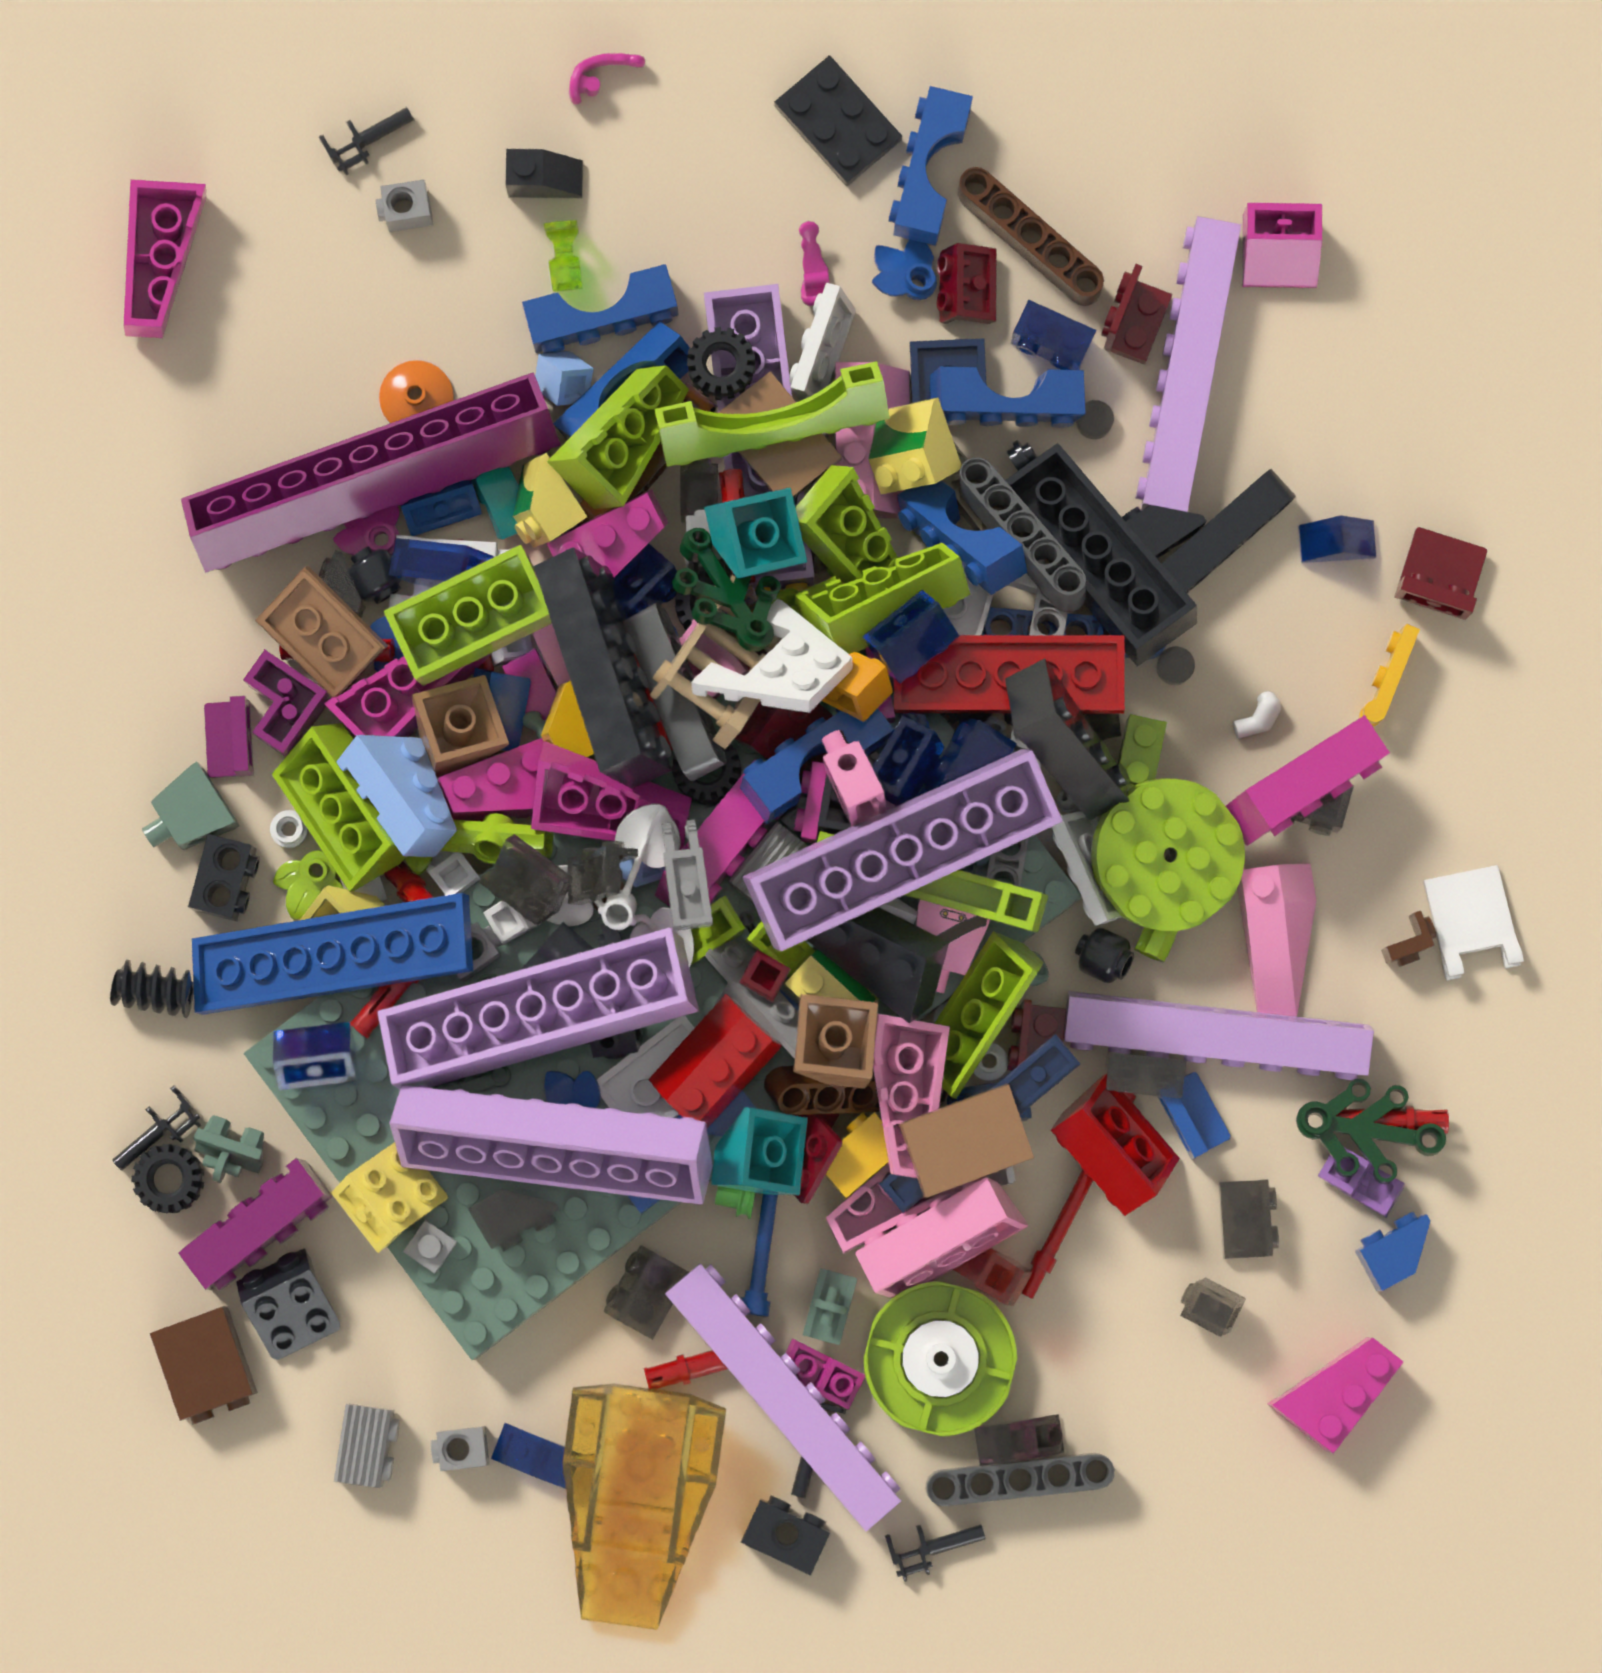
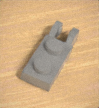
M695 820L686 821L685 834L688 839L689 849L675 851L674 828L671 826V823L662 824L665 847L663 858L673 930L710 927L713 925L703 849L702 847L699 848Z

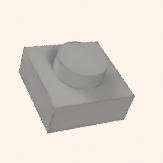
M425 1220L403 1252L436 1274L458 1242Z

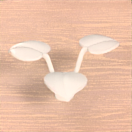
M661 804L644 805L632 811L620 823L615 836L616 850L621 856L635 859L624 889L611 893L605 904L596 892H588L589 880L582 871L573 866L559 865L548 869L541 875L532 890L525 897L523 905L533 914L549 922L559 925L564 922L568 926H576L585 923L592 917L594 912L592 899L598 906V913L602 914V919L609 928L622 930L629 925L635 926L630 939L669 927L673 929L670 908L658 909L651 918L645 914L635 915L637 902L630 893L642 862L651 868L665 866L662 824L671 823L675 834V851L680 848L679 830L667 808ZM679 930L676 932L683 938L690 968L694 954L692 930Z

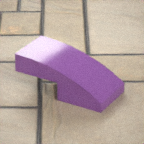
M1345 1148L1347 1153H1352L1358 1158L1359 1169L1352 1177H1342L1336 1172V1162L1330 1155L1318 1177L1387 1218L1403 1191L1405 1183L1396 1178L1389 1184L1378 1183L1373 1176L1374 1168L1369 1161ZM1350 1159L1341 1160L1340 1166L1344 1171H1352L1354 1169V1163ZM1378 1169L1379 1175L1381 1177H1391V1175Z

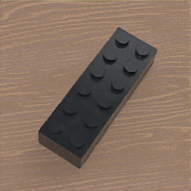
M1059 443L1005 480L1083 570L1086 576L1085 606L1110 635H1124L1125 653L1137 667L1197 624L1196 603Z
M575 547L535 565L534 569L600 773L633 789L672 771L668 759L671 757V750L666 739L660 735L657 723L660 722V716L655 705L649 701L646 693L649 683L644 671L637 665L634 656L638 652L637 646L632 636L626 632L623 622L626 620V613L620 601L615 598L612 589L615 586V579L612 572L606 565H601L592 556L585 555Z

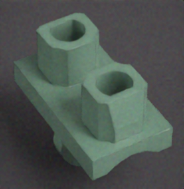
M212 1115L204 1130L198 1128L194 1136V1141H196L195 1152L205 1155L202 1165L214 1169L212 1180L221 1183L225 1174L239 1177L242 1168L259 1174L263 1165L264 1133L249 1127L245 1128L240 1142L229 1139L227 1137L231 1129V1122Z
M820 1268L803 1336L840 1345L858 1278Z

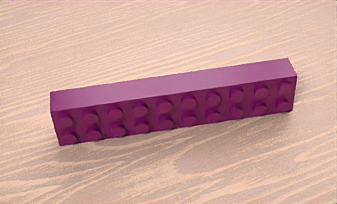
M532 372L181 498L190 539L205 573L215 569H225L232 563L249 557L261 556L268 550L297 543L304 537L315 533L331 531L340 524L351 520L367 518L374 512L390 506L403 505L410 499L426 493L439 492L451 484L475 479L480 474L499 467H509L516 461L529 456L545 454L561 444L535 374Z

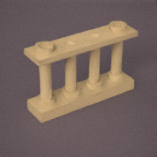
M733 575L730 577L732 583L734 582L735 576ZM716 604L717 611L720 608L727 614L734 616L730 608ZM697 623L673 661L670 663L665 660L654 674L653 679L658 683L650 696L656 700L667 685L675 689L717 719L715 724L721 728L713 741L726 749L742 730L761 699L743 697L735 704L734 708L730 705L725 707L708 694L706 697L692 694V683L677 673L685 659L702 671L711 662L721 666L694 646L702 633L749 666V671L766 655L764 653L758 655L756 652L745 650L739 645L735 637L722 628L711 624L702 625ZM774 636L768 648L772 650L782 639Z

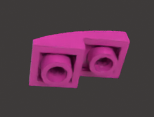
M535 648L504 664L503 669L505 674L526 677L531 680L525 714L530 711H538L542 715V719L546 721L557 689L553 684L554 679Z
M792 1338L785 1353L801 1370L795 1375L804 1387L812 1383L824 1398L849 1410L865 1375Z

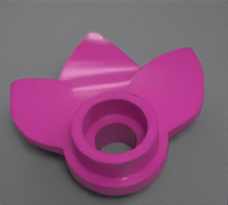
M390 506L374 512L367 518H357L343 523L346 528L333 537L334 542L343 552L350 555H355L370 546L372 551L383 548L390 555L396 552V535H400L395 527L400 515L399 507ZM379 534H386L389 538L388 542L383 546L375 543V539Z

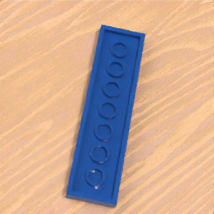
M458 893L192 938L195 1013L205 1015L472 972L473 954L469 895Z

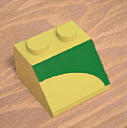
M939 398L889 408L890 419L876 423L868 460L880 494L936 484L960 470L962 464Z
M547 453L523 464L513 517L517 522L515 525L517 534L524 543L528 544L530 542L533 548L554 540L587 518V515L564 479L547 463L550 459Z
M818 949L784 984L785 988L799 1001L801 994L874 1003L878 1000L875 995Z

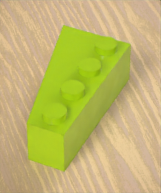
M667 365L636 369L558 449L547 463L593 509L624 507L661 441L654 409L682 403L689 389Z
M831 465L795 507L803 541L844 584L862 578V570L874 566L876 568L896 566L895 559L900 557L897 556L890 543L892 538L886 527H882L873 511L875 507L869 495L863 493L857 481L859 477L854 467Z
M940 543L895 559L896 566L876 568L874 566L862 570L863 577L842 584L841 580L837 579L825 583L827 589L825 591L809 596L808 591L805 590L794 594L800 615L849 654L859 653L876 642L885 641L894 633L910 625L921 623L926 617L943 608L954 606L959 600L971 594L960 556L945 544Z

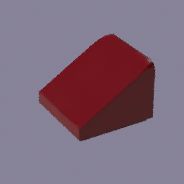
M757 950L751 957L739 984L772 1003L791 969Z

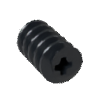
M126 959L122 968L118 969L113 977L110 1003L112 1006H116L122 998L123 1006L131 1008L137 1001L138 1009L141 1011H146L152 1003V1009L155 1013L160 1014L165 1006H167L169 1015L176 1016L180 1009H182L183 1017L188 1018L193 1001L194 982H192L190 970H186L180 980L177 979L174 967H171L167 976L163 977L160 965H156L152 973L147 974L146 963L141 962L137 971L133 972L131 961Z

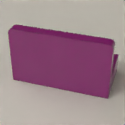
M245 696L230 697V702L206 703L204 705L208 776L210 778L254 775L250 701Z

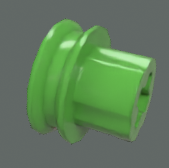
M718 1186L715 1205L737 1209L736 1217L744 1214L751 1220L756 1192Z

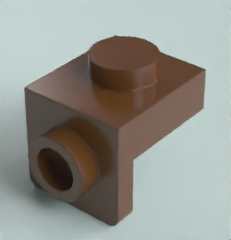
M1421 910L1409 915L1416 936L1382 949L1386 964L1397 961L1399 967L1420 960L1419 952L1435 946L1432 939L1436 938V931L1429 916L1424 918Z

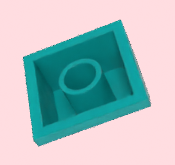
M791 487L704 507L712 544L737 578L808 562Z
M745 1107L715 1146L711 1185L768 1195H800L807 1118Z

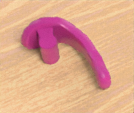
M606 53L583 60L574 68L570 78V101L577 105L581 103L580 93H585L590 97H594L599 93V79L585 76L587 72L608 65H627L642 68L646 63L645 58L636 54Z
M806 221L799 227V234L803 238L801 248L804 252L802 263L804 280L801 286V300L807 306H814L817 295L819 293L823 294L826 283H830L829 269L822 258L821 247L816 241L819 226L813 221Z

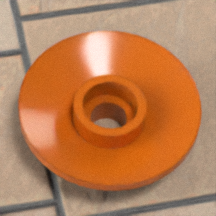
M419 360L407 361L393 368L384 378L379 392L380 407L389 423L454 401L453 388L447 375L436 365ZM411 389H420L422 391L421 397L417 400L410 399L408 394Z

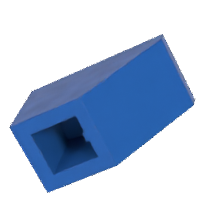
M1413 1211L1394 1221L1396 1229L1383 1235L1381 1230H1377L1360 1240L1363 1246L1355 1250V1253L1376 1291H1383L1416 1273L1431 1222L1427 1214L1417 1217Z

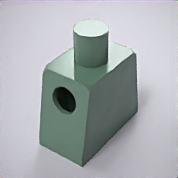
M196 761L151 801L160 817L142 828V831L153 847L173 837L177 845L185 850L205 842L208 834L219 836L236 829L240 825L203 766Z

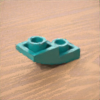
M499 467L472 479L480 504H485L497 538L503 540L517 534L515 530L517 522L513 517L519 485L510 467Z

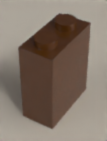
M222 1306L149 1333L180 1421L190 1418L192 1425L214 1417L212 1410L227 1405L228 1411H232L251 1404L249 1396L258 1393L228 1307Z

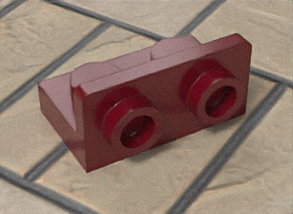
M956 243L940 252L937 261V272L940 275V292L936 301L940 323L948 324L954 320L990 324L996 321L997 248Z

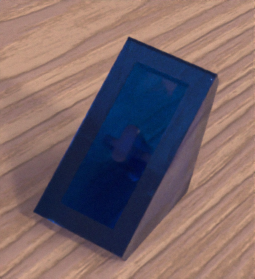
M1340 515L1298 526L1301 563L1376 558L1373 520Z

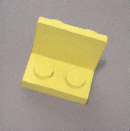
M395 1142L349 1173L331 1192L377 1253L388 1247L405 1229L441 1205L448 1198L446 1192L428 1170L401 1167Z

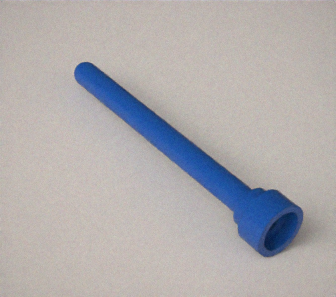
M763 1194L750 1288L745 1290L744 1297H740L751 1311L748 1315L769 1317L771 1301H767L768 1293H764L778 1195Z

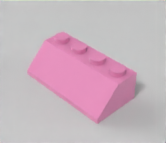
M835 362V380L841 376L840 369L870 362ZM878 363L884 380L888 409L909 404V371ZM876 424L869 426L859 425L836 432L835 449L842 456V460L836 465L854 467L859 477L857 481L863 493L869 495L875 507L873 511L877 518H899L898 512L900 507L897 495L904 490L880 494L868 460Z
M981 1177L963 1184V1190L952 1197L944 1195L935 1199L929 1204L930 1209L919 1216L911 1214L902 1218L896 1223L897 1228L886 1235L882 1232L869 1237L864 1241L865 1247L856 1251L855 1254L874 1292L893 1298L910 1287L934 1281L1028 1227V1224L1000 1184L991 1178Z

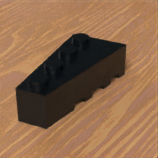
M1044 658L1005 678L1015 733L1028 749L1033 751L1035 757L1084 815L1091 820L1108 812L1118 803L1128 802L1126 785L1130 783V779L1126 769L1121 763L1117 764L1107 746L1100 740L1047 660Z
M876 907L807 939L810 944L909 1024L932 1007L949 946L948 941L880 907Z

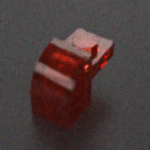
M992 1247L953 1269L974 1282L975 1287L1003 1304L1012 1307L1016 1304L1033 1273L1015 1259L1002 1254Z

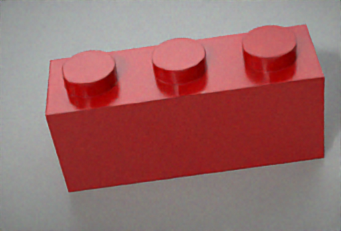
M725 994L648 1080L665 1101L683 1118L689 1117L697 1121L706 1122V1128L708 1129L782 1045L728 994Z
M1107 1073L1101 1076L1063 1111L1051 1128V1132L1056 1136L1058 1143L1070 1152L1080 1164L1083 1172L1094 1180L1105 1193L1107 1200L1116 1206L1124 1216L1157 1196L1180 1160V1157Z

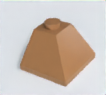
M485 675L412 694L419 736L422 739L436 778L483 761L508 746L509 742Z
M801 994L794 1072L828 1085L865 1089L872 1080L878 1003Z

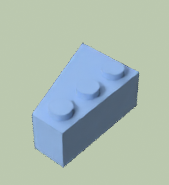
M357 735L336 761L341 770L345 771L348 769L360 785L356 791L361 798H369L380 813L376 819L403 856L436 857L457 831L421 738Z

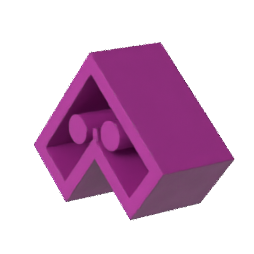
M265 649L243 679L251 689L272 702L252 733L284 757L291 752L314 725L326 707L324 703L332 698L326 690Z

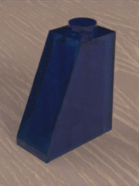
M396 538L389 575L412 584L434 587L495 556L467 545Z

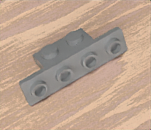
M735 940L714 950L709 949L705 955L706 958L728 982L713 1006L725 994H728L782 1044L795 1059L798 1011L780 991L771 1003L739 984L751 958Z

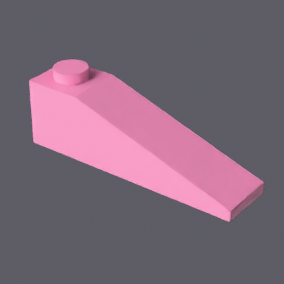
M1283 864L1244 869L1237 889L1256 1010L1261 1013L1297 1016L1316 906L1311 864Z
M877 1014L873 1069L890 1172L893 1175L917 1178L899 1123L939 1109L950 1027L916 1020L909 1024L903 1018Z

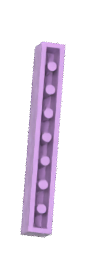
M1197 216L1194 228L1187 226L1183 249L1189 250L1187 263L1180 262L1176 284L1183 285L1180 299L1173 298L1169 320L1176 321L1174 334L1167 333L1163 348V355L1169 356L1167 370L1160 369L1156 391L1162 392L1160 406L1153 405L1149 427L1156 429L1153 442L1146 441L1142 463L1149 464L1147 477H1139L1135 499L1142 500L1141 511L1153 505L1188 512L1241 224Z
M1068 991L1063 1038L1065 1042H1071V1048L1079 1050H1093V1045L1109 1046L1108 1051L1116 1054L1127 1055L1131 1054V1049L1146 1051V1056L1159 1059H1168L1169 1053L1184 1055L1185 1061L1194 1063H1206L1207 1058L1222 1059L1221 1064L1230 1067H1244L1245 1062L1260 1063L1259 1068L1267 1071L1280 1072L1282 1071V1066L1297 1068V1073L1303 1075L1319 1076L1320 1070L1335 1072V1077L1340 1079L1354 1080L1358 1079V1075L1368 1076L1374 1030L1368 1024Z
M699 1263L665 1292L666 1296L867 1532L901 1502L896 1495L901 1488L886 1471L881 1476L870 1464L876 1459L862 1442L856 1446L853 1445L845 1435L851 1429L836 1412L829 1416L820 1406L825 1401V1398L814 1385L809 1383L804 1387L795 1375L801 1370L787 1353L779 1357L771 1348V1345L776 1340L765 1327L759 1324L755 1328L745 1316L751 1311L738 1295L735 1294L732 1298L727 1296L721 1288L726 1281L712 1265L705 1269Z

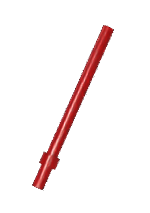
M1123 1090L1125 1095L1134 1103L1137 1096ZM1083 1170L1073 1186L1041 1251L1036 1250L1030 1262L1033 1266L1019 1292L1030 1299L1034 1298L1046 1273L1050 1274L1057 1260L1054 1257L1094 1181Z

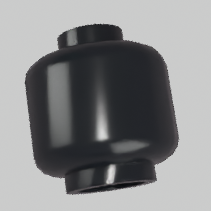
M370 546L351 557L354 565L349 568L347 576L364 601L374 600L376 604H380L390 598V594H396L401 589L399 583L403 579V573L386 549L382 548L372 551Z
M1097 928L1090 935L1083 934L1075 949V954L1079 956L1078 964L1080 970L1104 983H1112L1117 978L1122 980L1127 975L1134 959V953L1130 951L1129 940L1104 928Z

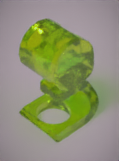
M566 220L543 223L546 236L554 245L555 257L548 260L553 292L583 289L580 258L573 254V243L579 233L578 221Z

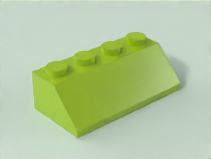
M521 544L383 611L415 680L423 686L552 624L534 566Z
M344 724L312 726L274 770L272 776L349 892H352L401 864L407 856L401 854L376 819L380 813L370 799H362L356 791L360 785L348 769L342 771L336 763L353 741Z
M994 931L934 1023L950 1027L942 1088L950 1097L955 1099L1044 964L1024 943Z

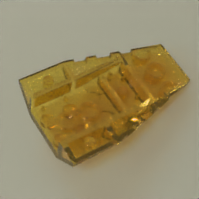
M612 1383L573 1387L562 1465L566 1483V1499L570 1516L572 1549L574 1550L576 1583L582 1620L658 1630L681 1569L716 1487L727 1408L688 1393Z

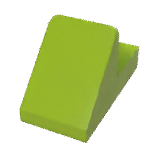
M726 896L721 897L710 905L712 926L691 929L694 939V954L691 965L705 958L709 949L714 950L735 940L744 932L745 927Z
M762 921L745 940L754 949L760 950L789 967L791 970L787 978H790L815 952L805 940L783 951L773 948Z

